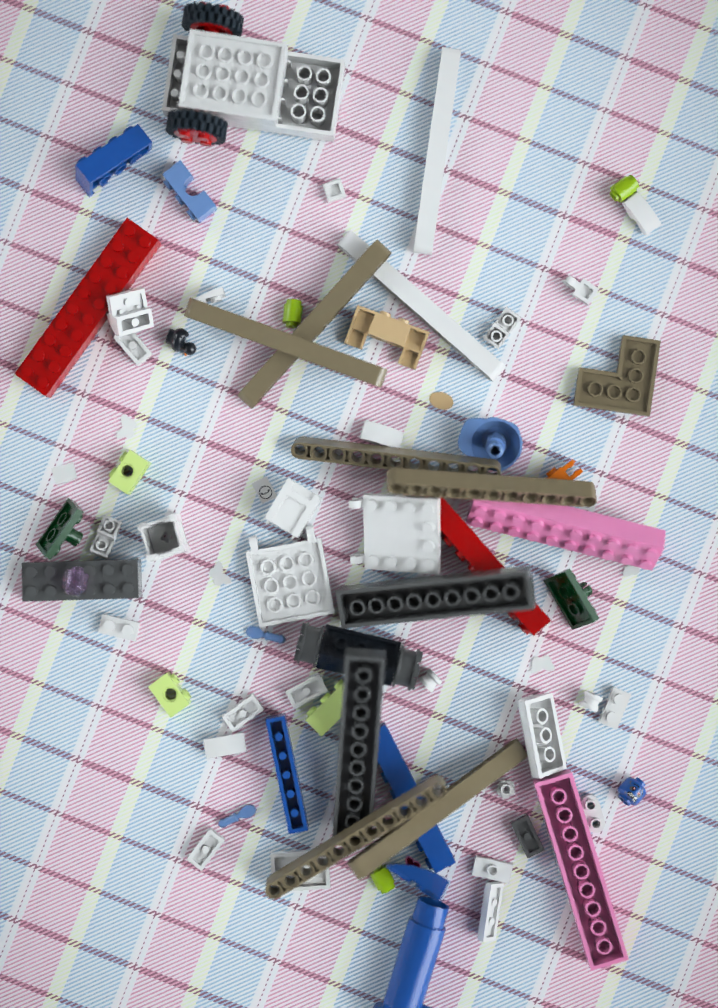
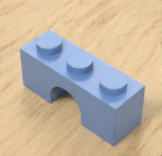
M181 160L162 174L165 178L163 183L169 191L172 189L177 194L175 196L176 200L181 206L183 204L186 205L189 209L186 212L193 221L197 219L201 223L218 210L204 190L195 196L186 193L188 184L194 178Z

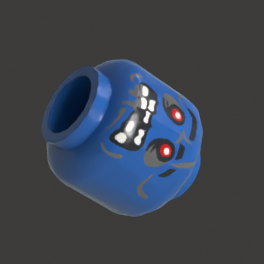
M632 777L626 778L618 787V798L627 806L638 805L647 794L644 788L645 783L638 777L636 779Z

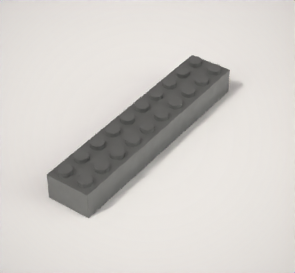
M531 565L343 585L335 591L342 629L534 610L536 605Z
M346 647L333 836L374 811L385 650ZM352 836L351 838H353V839H358L359 837H358V836Z

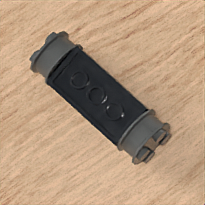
M309 622L302 623L300 631L302 635L298 638L293 660L297 661L298 664L302 661L313 664L314 668L316 665V668L344 675L346 647L385 650L383 684L392 685V687L396 684L408 687V691L414 690L420 672L418 663H421L423 652L420 649H417V651L405 649L404 645H401V642L342 629L326 624V627L318 628L310 626Z

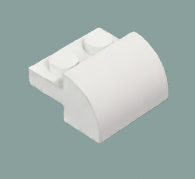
M143 287L106 296L109 313H106L108 322L116 335L123 336L154 327L152 311L147 306L145 289Z

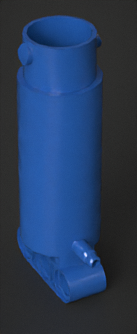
M418 897L413 915L409 916L384 1000L383 1002H377L373 1008H432L423 1003L446 931L444 924L449 911L448 905L441 901L438 903L430 897Z

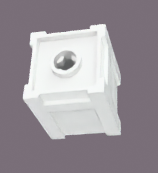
M287 478L264 517L267 520L266 524L271 522L292 534L291 539L299 538L322 498Z
M171 514L166 518L137 524L138 531L142 534L147 554L145 556L147 562L191 551L182 525L181 514ZM165 532L172 536L169 539V543L162 541Z

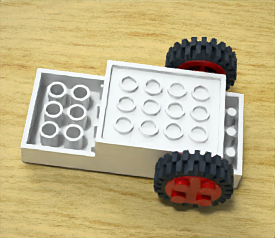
M192 2V4L188 3L184 6L182 28L185 31H189V36L173 34L162 106L163 114L167 117L166 133L173 135L174 138H179L183 143L191 144L195 142L196 144L200 143V145L208 147L214 144L220 145L226 141L228 126L334 142L345 73L344 59L288 51L287 43L241 37L244 22L243 15H240L238 11L235 12L232 8L229 9L227 5L216 3L212 5L210 2Z

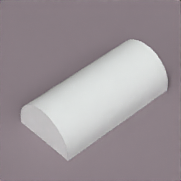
M553 693L536 694L518 699L517 703L532 778H542L567 769Z

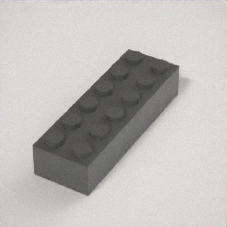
M141 559L22 563L23 602L142 597ZM77 579L78 582L74 586L70 585L71 581ZM79 582L83 583V587H79ZM69 587H73L74 589L81 588V592L73 593L69 592L68 589Z

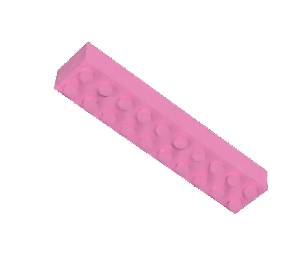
M471 500L466 524L473 527L651 571L655 567L665 546L666 530L570 506Z
M566 769L542 778L533 779L543 818L591 971L629 960L570 769Z

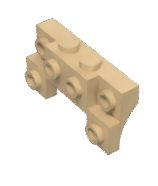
M357 305L344 343L362 350L367 336L403 349L398 364L416 370L430 332L410 325L406 319L398 318L396 320L391 318V314L380 311L378 313Z

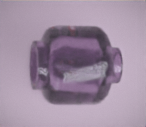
M72 566V569L65 570L61 584L65 594L80 596L81 593L86 592L89 575L84 572V568Z

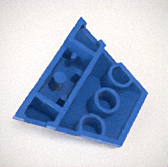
M388 863L385 866L411 884L414 881L416 883L414 887L438 903L441 901L450 882L430 870L410 864Z

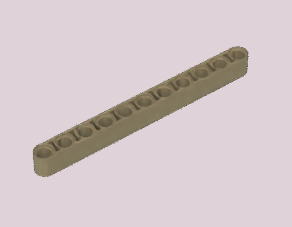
M378 239L373 242L296 328L292 335L313 342L389 258L392 252ZM277 350L237 396L251 409L254 408L294 364L298 357Z
M193 298L189 299L184 313L185 317L382 388L388 371L386 368Z
M304 436L296 438L291 447L292 455L295 458L387 470L406 468L501 475L500 462L488 458ZM297 445L304 446L305 450H299ZM316 447H321L324 450V452H318L316 450ZM339 449L343 454L338 455L334 450ZM353 452H360L362 457H356ZM379 454L381 459L377 460L372 455ZM397 456L401 461L395 462L391 457ZM415 458L418 459L420 463L413 464L410 460ZM437 461L439 465L432 466L429 462ZM455 463L458 465V468L453 469L449 467V464ZM473 465L476 466L478 469L476 471H471L468 469V467ZM495 468L497 472L489 473L488 469Z
M392 468L387 471V491L397 495L592 507L597 503L595 485L589 481Z
M518 739L510 741L450 785L443 799L388 831L351 858L347 864L357 879L361 880L526 759L528 755Z
M440 775L428 778L268 876L266 880V896L270 899L280 898L440 801L447 794L445 779ZM437 785L442 786L440 789H434V788H433L434 786H437ZM425 796L424 799H418L417 797ZM408 806L407 809H401L400 807ZM385 816H391L392 818H391V819H385L384 817H385ZM368 826H375L376 828H374V829H369V828H367V827H368ZM352 836H358L359 838H358V839H353V838H351V837H352ZM335 846H342L343 848L337 849Z

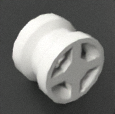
M430 668L425 676L419 678L431 693L436 685L442 683V680Z
M585 690V697L580 701L579 705L598 712V704L602 701L603 697Z

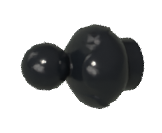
M185 329L169 330L166 343L170 344L174 351L179 352L183 350L185 356L193 355L196 352L194 343H185L189 336Z

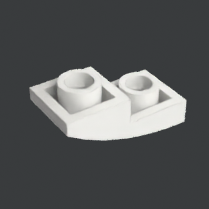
M635 192L622 202L630 219H635L643 235H648L661 225L657 215L639 192Z
M223 287L208 291L196 300L207 304L208 301L217 303L226 296Z
M506 307L483 339L499 349L522 317Z
M365 420L359 439L375 445L400 448L404 432Z
M104 515L89 553L107 560L122 522Z
M244 733L203 740L206 759L247 752Z

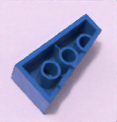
M139 124L126 128L122 135L112 137L108 144L103 147H97L90 156H84L77 161L75 165L76 181L90 198L95 194L93 190L99 185L104 187L108 184L111 176L122 173L127 167L126 164L128 162L132 165L148 153L152 148V141Z

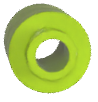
M632 175L624 176L610 187V196L614 201L622 203L637 191L639 183Z
M297 299L286 300L282 320L286 327L297 328L301 324L303 313L302 301Z
M386 864L381 865L370 873L377 890L381 891L382 894L395 888V880L389 869L385 867Z

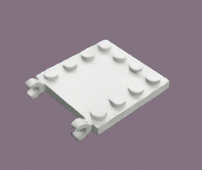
M364 493L363 498L353 497L352 500H349V508H363L364 554L353 553V556H350V564L364 563L365 569L436 575L441 573L440 497Z
M313 526L305 527L308 539L306 541L259 549L257 536L249 537L251 551L245 553L259 628L335 614L321 538L315 539Z

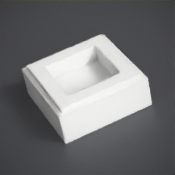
M341 179L322 184L328 204L347 198Z

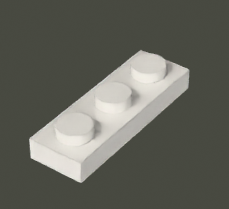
M499 881L486 882L477 937V940L481 942L494 941L496 939L504 883Z

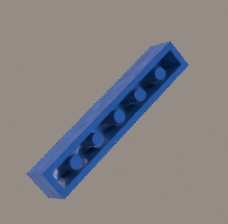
M286 713L268 716L265 721L288 832L293 834L308 831L309 823Z

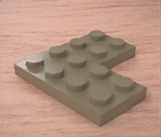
M622 335L616 373L578 368L573 406L650 417L661 341Z

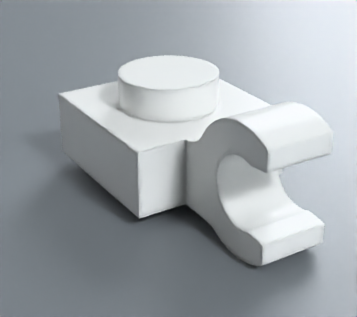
M569 275L563 282L564 285L574 290L572 296L587 306L599 290V288L584 278L581 282H578Z

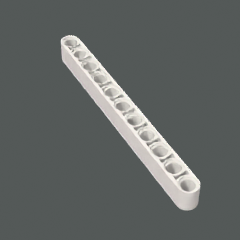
M442 47L413 253L432 255L461 55L460 49Z
M351 230L337 244L354 262L370 247ZM387 261L373 274L372 277L490 381L494 382L506 368L499 359Z

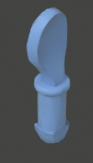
M250 626L246 630V634L253 639L265 638L266 641L270 640L279 644L286 641L283 635L269 633V631L264 633L256 626Z
M246 805L238 814L233 813V815L222 818L218 823L219 827L225 828L234 822H238L239 818L247 819L252 817L256 813V807L254 805Z

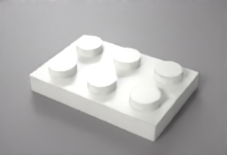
M310 850L271 852V874ZM329 868L291 891L330 889Z

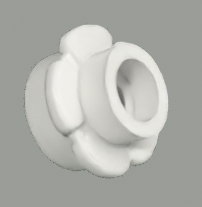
M501 780L496 791L499 796L501 795L502 798L508 799L511 795H514L515 787L512 781Z

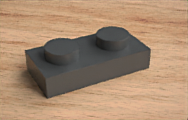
M528 814L510 822L527 859L545 851Z

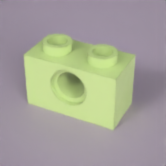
M129 449L128 452L125 451L120 457L119 461L121 463L117 468L114 467L110 472L108 482L124 493L131 495L151 465V462ZM127 466H131L133 469V473L129 477L124 474V469Z
M167 672L148 686V688L171 718L191 703V695L185 688L182 689L178 684L180 680L174 673ZM169 688L176 691L175 698L168 697L167 690Z

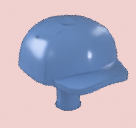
M489 417L487 419L469 418L465 421L458 439V447L464 454L471 457L495 459L501 464V472L513 465L520 457L521 450H523V441L517 425L498 417ZM489 468V470L497 472L495 468Z

